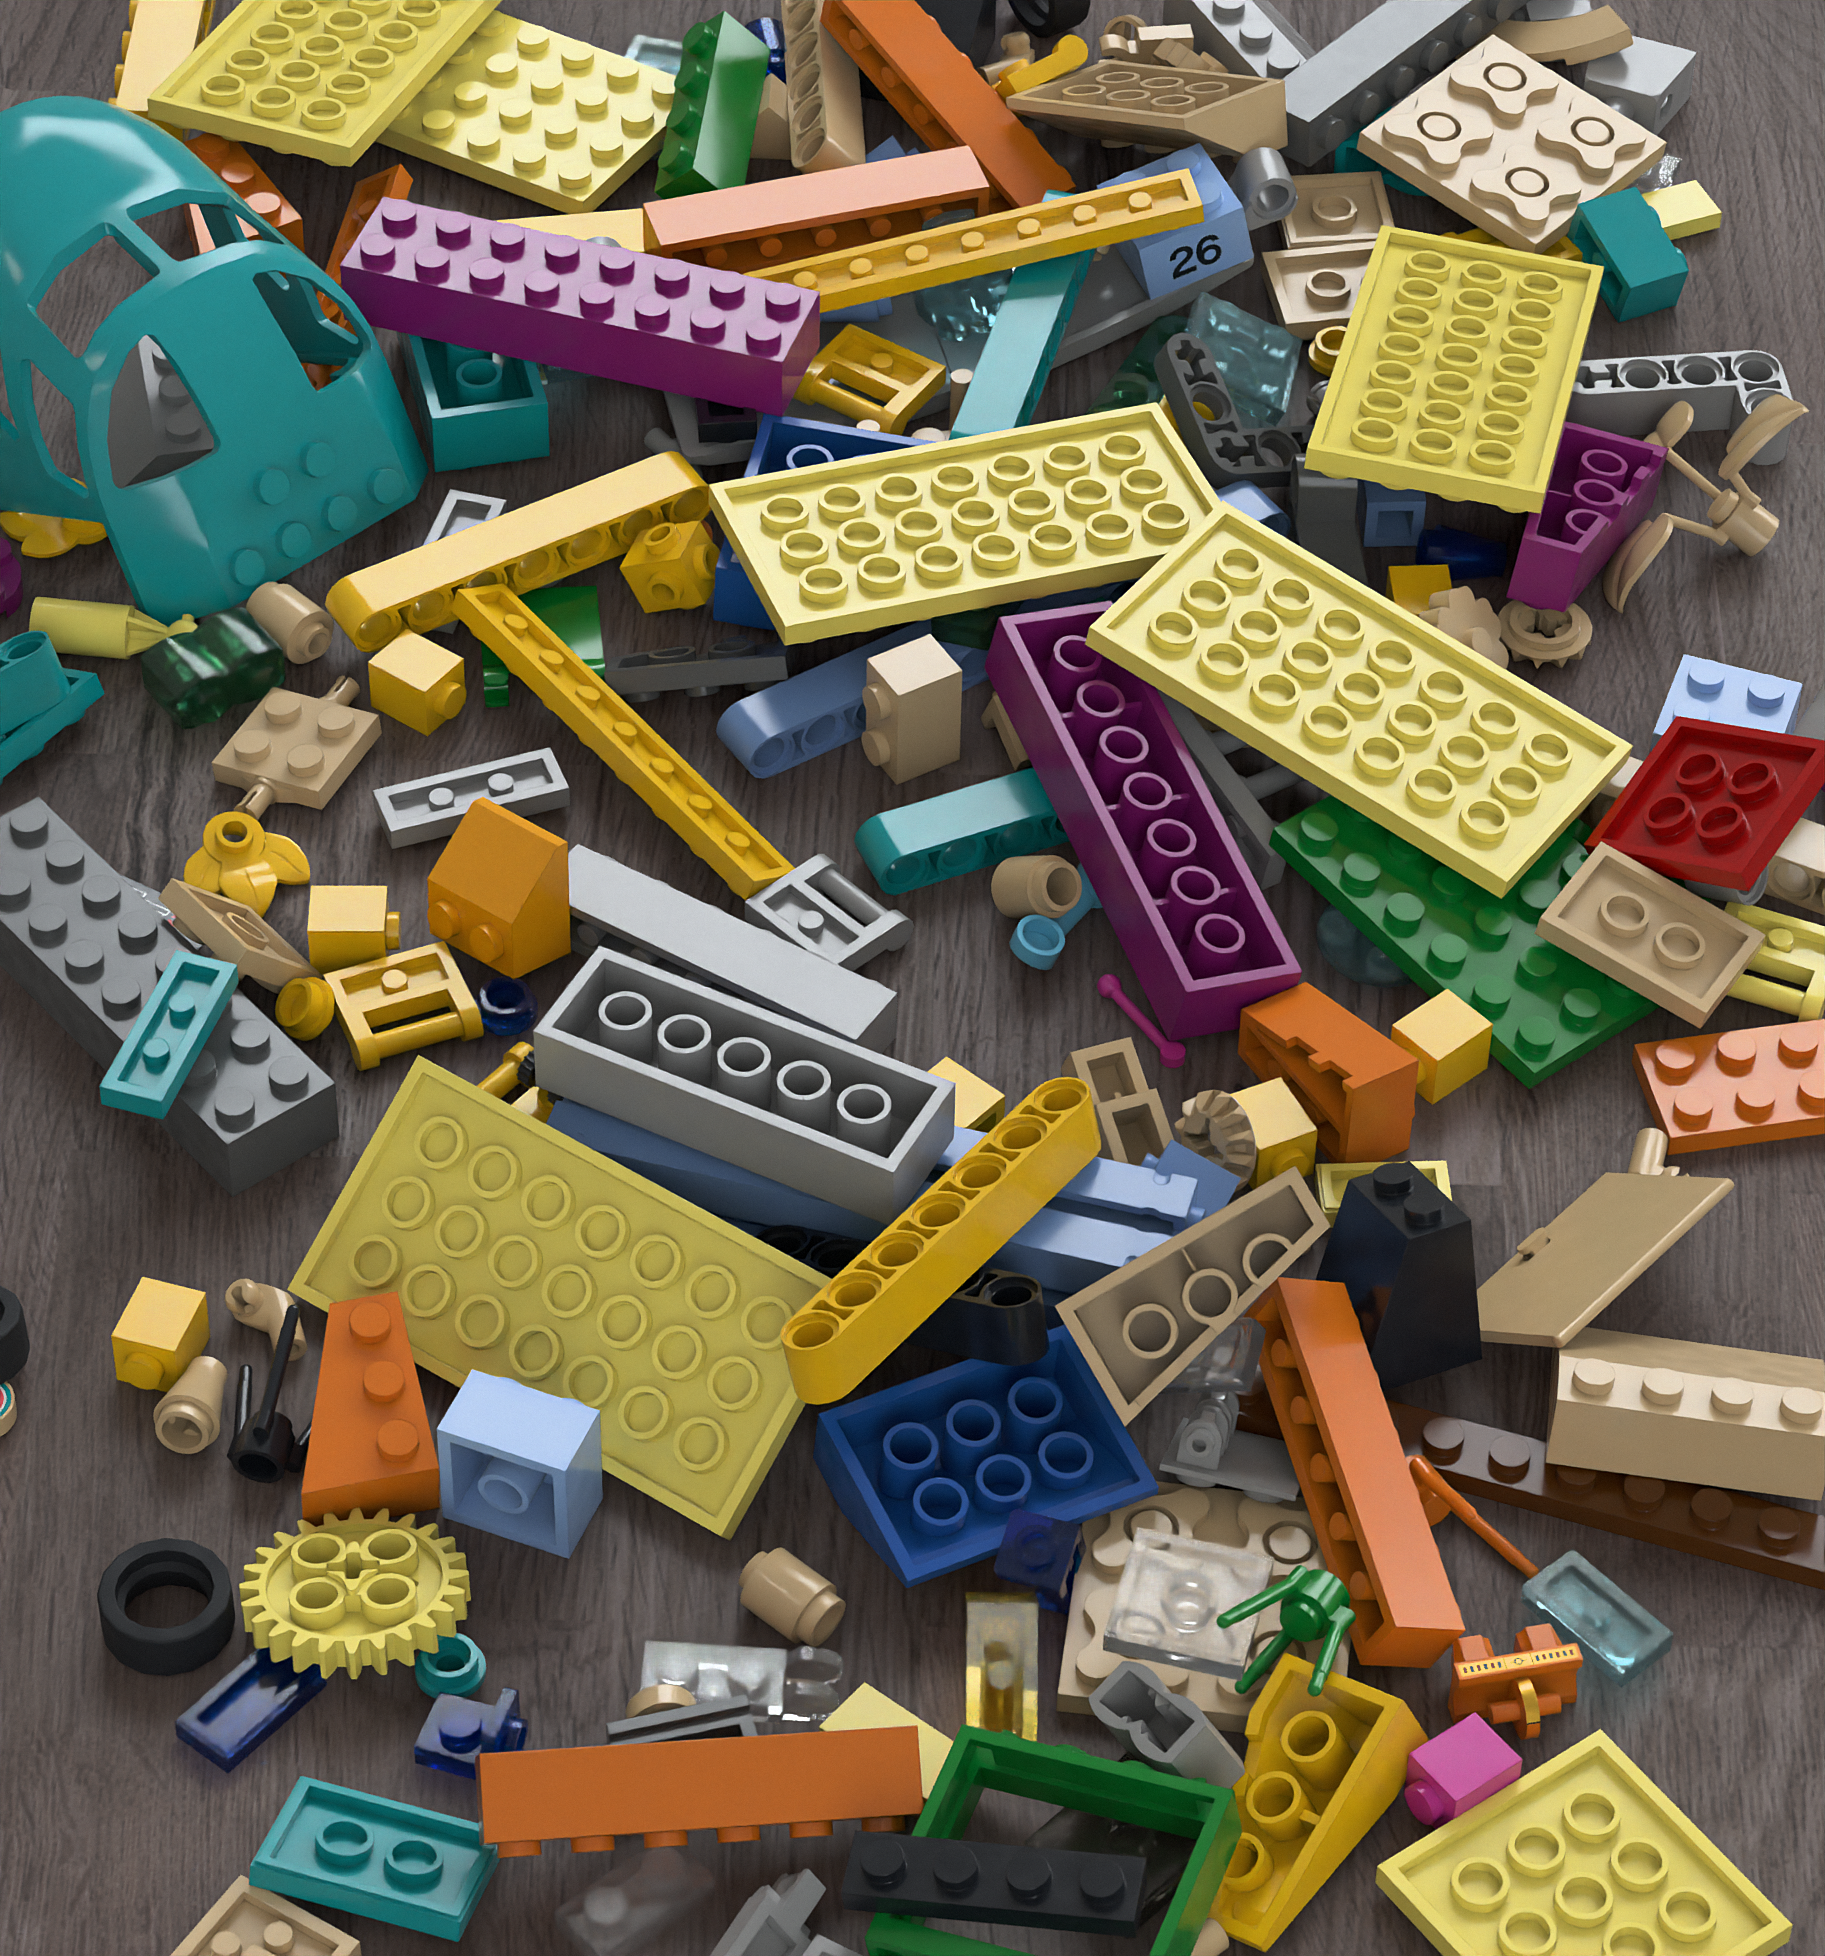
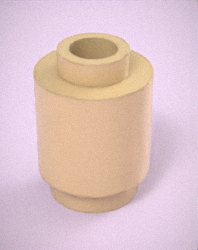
M267 582L258 587L250 596L245 614L250 622L252 631L293 663L304 664L322 656L329 648L334 628L332 617L291 585Z
M1014 856L1005 859L996 868L992 878L991 892L996 907L1009 918L1023 919L1029 915L1059 918L1078 903L1082 892V881L1077 869L1059 856Z
M782 1547L776 1548L768 1554L764 1551L757 1553L747 1563L739 1578V1586L743 1588L740 1597L741 1604L793 1643L804 1641L810 1647L819 1646L835 1630L845 1611L846 1603L836 1595V1586Z

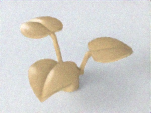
M1776 394L1765 398L1748 415L1729 440L1726 447L1728 455L1722 461L1718 472L1719 476L1725 481L1730 479L1738 491L1735 493L1729 488L1723 492L1718 490L1673 451L1672 447L1688 431L1694 417V410L1687 402L1679 401L1675 403L1660 419L1656 426V431L1649 434L1643 442L1669 448L1666 460L1714 500L1707 512V517L1713 521L1712 527L1668 513H1662L1654 522L1650 520L1643 521L1618 547L1605 568L1602 584L1608 603L1615 610L1623 614V607L1629 591L1667 542L1673 527L1710 538L1721 547L1728 540L1749 557L1760 552L1775 534L1779 525V519L1759 504L1761 498L1749 489L1739 471L1771 438L1793 420L1809 412V410L1797 401Z

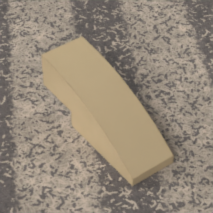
M1131 1037L1069 1053L1061 1067L1063 1077L1083 1080L1090 1088L1101 1137V1150L1096 1157L1136 1166L1141 1165L1147 1153L1159 1158L1170 1140H1174L1157 1088L1151 1090L1148 1088Z

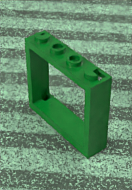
M962 1724L911 1836L961 1840L984 1788H989L1196 1839L1197 1843L1149 1955L1191 1956L1242 1834L1234 1790L1207 1784L1206 1778L1202 1777L1187 1779L1158 1772L1138 1761H1124L1121 1763L1088 1755L1083 1750L1068 1744L1051 1746L1022 1739L1005 1729L998 1733ZM876 1912L864 1937L869 1956H1037L924 1927L923 1924L926 1917Z

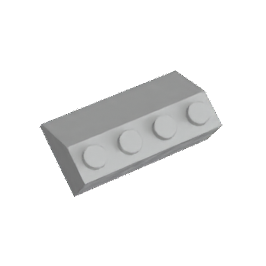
M1164 0L1162 24L1164 26L1191 24L1194 36L1193 52L1199 56L1203 51L1208 53L1229 70V74L1283 79L1317 54L1268 0Z
M147 335L129 352L112 390L107 443L113 483L118 488L154 479L175 471L210 453L214 446V440L176 371L160 347Z

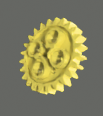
M354 1508L350 1513L349 1519L339 1521L333 1513H326L323 1517L324 1525L318 1527L301 1519L297 1521V1536L294 1537L277 1531L274 1533L275 1549L258 1547L255 1550L257 1564H248L243 1568L245 1582L239 1584L244 1629L245 1632H253L255 1648L270 1647L271 1661L274 1663L292 1656L294 1672L297 1673L304 1671L313 1663L320 1664L321 1678L325 1679L333 1674L337 1667H347L350 1678L357 1679L361 1673L362 1666L372 1665L382 1676L387 1674L388 1661L397 1659L409 1667L415 1665L414 1650L420 1649L435 1654L439 1651L437 1635L444 1637H454L456 1635L455 1621L467 1619L466 1602L471 1601L466 1555L464 1552H456L455 1538L450 1536L439 1539L438 1525L435 1523L416 1530L415 1514L410 1513L396 1523L391 1522L387 1508H382L373 1519H364L360 1508Z

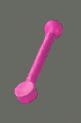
M1114 974L1103 975L1097 983L1099 994L1105 998H1112L1160 1050V1062L1165 1067L1178 1068L1182 1066L1186 1055L1184 1045L1177 1041L1167 1040L1122 991V983L1119 977Z

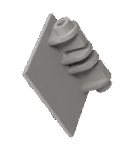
M1214 1385L1205 1389L1190 1418L1183 1417L1160 1463L1159 1470L1175 1473L1178 1480L1192 1486L1211 1487L1218 1483L1243 1489L1246 1496L1260 1502L1277 1503L1284 1499L1295 1501L1300 1491V1485L1285 1441L1236 1430L1239 1412L1237 1395L1230 1388L1223 1385Z

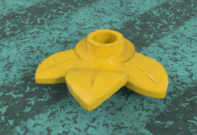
M71 478L83 487L87 488L84 482ZM13 511L0 513L1 528L10 538L23 542L21 553L25 556L36 558L54 557L66 553L77 544H93L108 536L103 523Z
M228 811L214 816L206 824L202 838L203 847L187 860L183 875L185 883L217 895L222 893L228 899L249 906L263 918L274 898L277 882L286 885L307 884L310 881V866L300 847L290 838L264 832L261 824L254 817L246 813ZM238 835L245 839L240 842H230L224 836Z

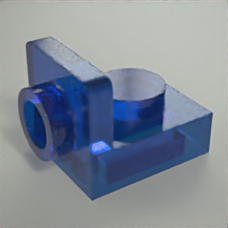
M1021 1509L1013 1510L994 1565L996 1576L1000 1579L1033 1587L1040 1608L1067 1615L1071 1602L1075 1573L1077 1574L1087 1550L1080 1525Z
M504 1687L495 1706L439 1692L414 1745L415 1764L476 1780L475 1757L478 1754L523 1751L528 1734V1720L520 1718L519 1690Z

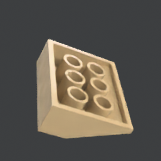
M1106 60L1006 97L1007 109L1078 137L1101 139V145L1107 148H1121L1132 144L1144 145L1145 151L1148 153H1167L1177 149L1183 150L1200 143L1210 158L1218 157L1221 154L1233 156V162L1237 163L1244 154L1253 149L1267 147L1278 150L1288 146L1285 80Z
M1584 1327L1562 1348L1552 1347L1546 1463L1821 1501L1825 1487V1363L1820 1359Z

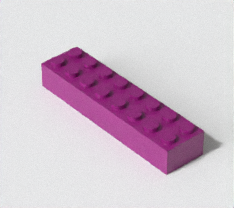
M382 197L340 264L342 289L354 301L370 326L689 397L707 399V401L743 409L744 407L754 408L757 412L783 417L820 346V291L797 287L789 283H778L741 275L734 271H723L686 263L679 259H668L631 251L624 247H613L580 240L568 235H557L534 230L513 223H502L479 218L458 211L433 208L411 203L407 200Z
M1104 601L999 617L984 668L1168 1040L1174 1041L1240 1029L1241 1009L1297 986L1302 970L1157 689L1085 645L1089 627L1113 605L1112 602Z

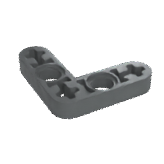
M1174 334L1155 356V372L1188 452L1210 486L1221 489L1237 481L1249 480L1258 488L1289 487L1292 456L1294 453H1306L1314 425L1243 429L1208 346L1200 338L1192 334ZM1193 402H1200L1206 405L1213 412L1215 421L1207 420L1200 416L1194 409ZM1261 448H1268L1274 451L1281 458L1283 467H1277L1266 460Z

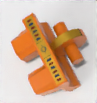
M1549 1623L1525 1627L1515 1636V1653L1500 1656L1494 1655L1489 1639L1482 1635L1457 1638L1453 1642L1452 1679L1448 1700V1709L1453 1723H1458L1476 1712L1481 1718L1488 1717L1491 1724L1513 1721L1514 1728L1521 1740L1539 1737L1540 1716L1561 1713V1705L1575 1703L1577 1700V1671L1583 1664V1657L1577 1642L1563 1645Z

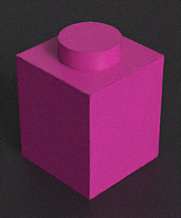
M1474 1712L1409 1753L1404 1797L1409 1809L1421 1823L1432 1825L1435 1829H1438L1520 1779L1523 1759Z

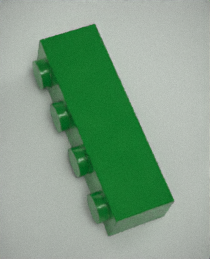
M722 11L705 23H696L689 29L682 41L683 53L679 72L674 80L675 92L671 112L666 120L667 132L663 151L658 159L659 171L654 191L663 200L745 185L771 48L726 11Z

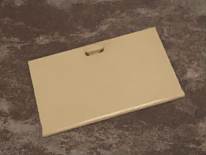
M1606 1172L1548 1226L1538 1228L1518 1245V1253L1477 1289L1481 1341L1562 1348L1734 1188L1733 1181L1729 1178Z

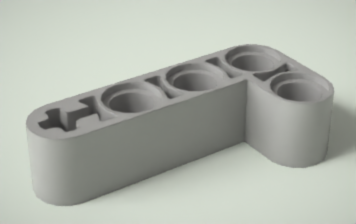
M1744 350L1582 360L1565 421L1621 436L1645 435L1656 431V426L1660 419L1675 403L1685 401L1694 410L1693 422L1687 432L1730 429L1731 436H1733L1748 415L1765 398L1776 394L1792 400L1793 398L1781 363L1773 355L1763 351ZM1792 422L1771 438L1748 462L1757 465H1771L1783 460L1788 451Z

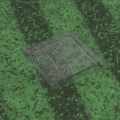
M1137 1527L1104 1632L1103 1650L1242 1681L1262 1610L1225 1629L1218 1627L1216 1620L1219 1615L1229 1611L1232 1607L1269 1588L1273 1574L1274 1557Z

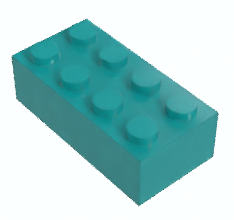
M396 331L435 472L462 470L469 467L550 456L548 402L536 362Z

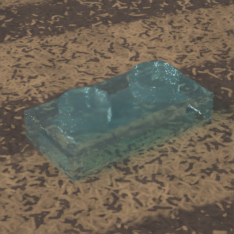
M1573 1549L1523 1584L1521 1603L1542 1621L1549 1623L1554 1631L1569 1644L1577 1642L1581 1654L1621 1688L1671 1650L1673 1633Z

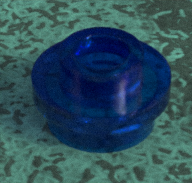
M508 976L494 978L482 987L475 999L481 1015L483 1029L494 1035L512 1036L528 1030L538 1017V1002L535 995L530 991L528 985L518 978L514 980Z

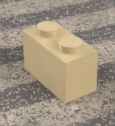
M928 634L868 658L866 687L862 690V698L866 708V731L862 733L861 738L863 749L869 761L875 766L880 765L894 783L898 785L960 760L962 669L931 634Z

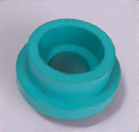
M456 1633L454 1637L437 1635L439 1651L432 1654L421 1650L416 1658L415 1678L418 1686L424 1693L438 1700L454 1701L472 1695L481 1687L486 1677V1661L483 1653L469 1637L463 1634ZM447 1670H457L453 1672H444Z

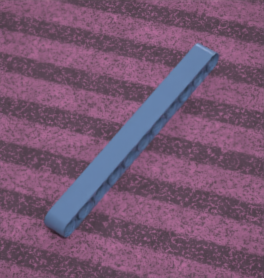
M1237 481L1214 491L1221 502L1225 501L1285 538L1289 534L1290 518L1252 481ZM1142 577L1104 584L1096 588L1072 590L1047 595L1039 599L1020 600L990 606L986 609L968 610L919 621L739 700L722 714L717 724V736L754 777L764 779L774 776L857 739L866 731V708L862 698V690L866 687L868 658L931 634L962 669V691L990 679L984 666L999 617L1084 605L1101 596L1106 601H1111L1114 604Z

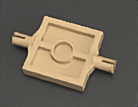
M340 676L326 696L319 699L276 687L271 688L212 761L215 781L240 787L248 792L243 800L236 805L234 811L246 813L258 821L268 806L275 802L298 803L320 810L325 807L382 734L379 715L348 707L352 700L360 693L359 685L355 680L350 677L346 680L345 676Z

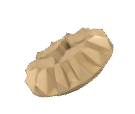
M1514 599L1506 604L1498 615L1502 628L1499 641L1503 643L1507 650H1511L1514 662L1530 659L1534 661L1537 669L1543 662H1551L1562 669L1567 659H1582L1586 646L1591 644V620L1586 612L1575 603H1572L1564 613L1552 609H1534L1525 605L1522 601ZM1534 624L1545 635H1554L1553 638H1545L1541 633H1533Z
M1220 1090L1199 1092L1196 1097L1182 1103L1184 1117L1174 1123L1176 1130L1182 1136L1181 1145L1240 1177L1241 1180L1234 1191L1236 1192L1248 1183L1255 1167L1256 1141L1251 1122L1242 1106L1228 1093ZM1214 1146H1216L1217 1151L1221 1153L1214 1155Z

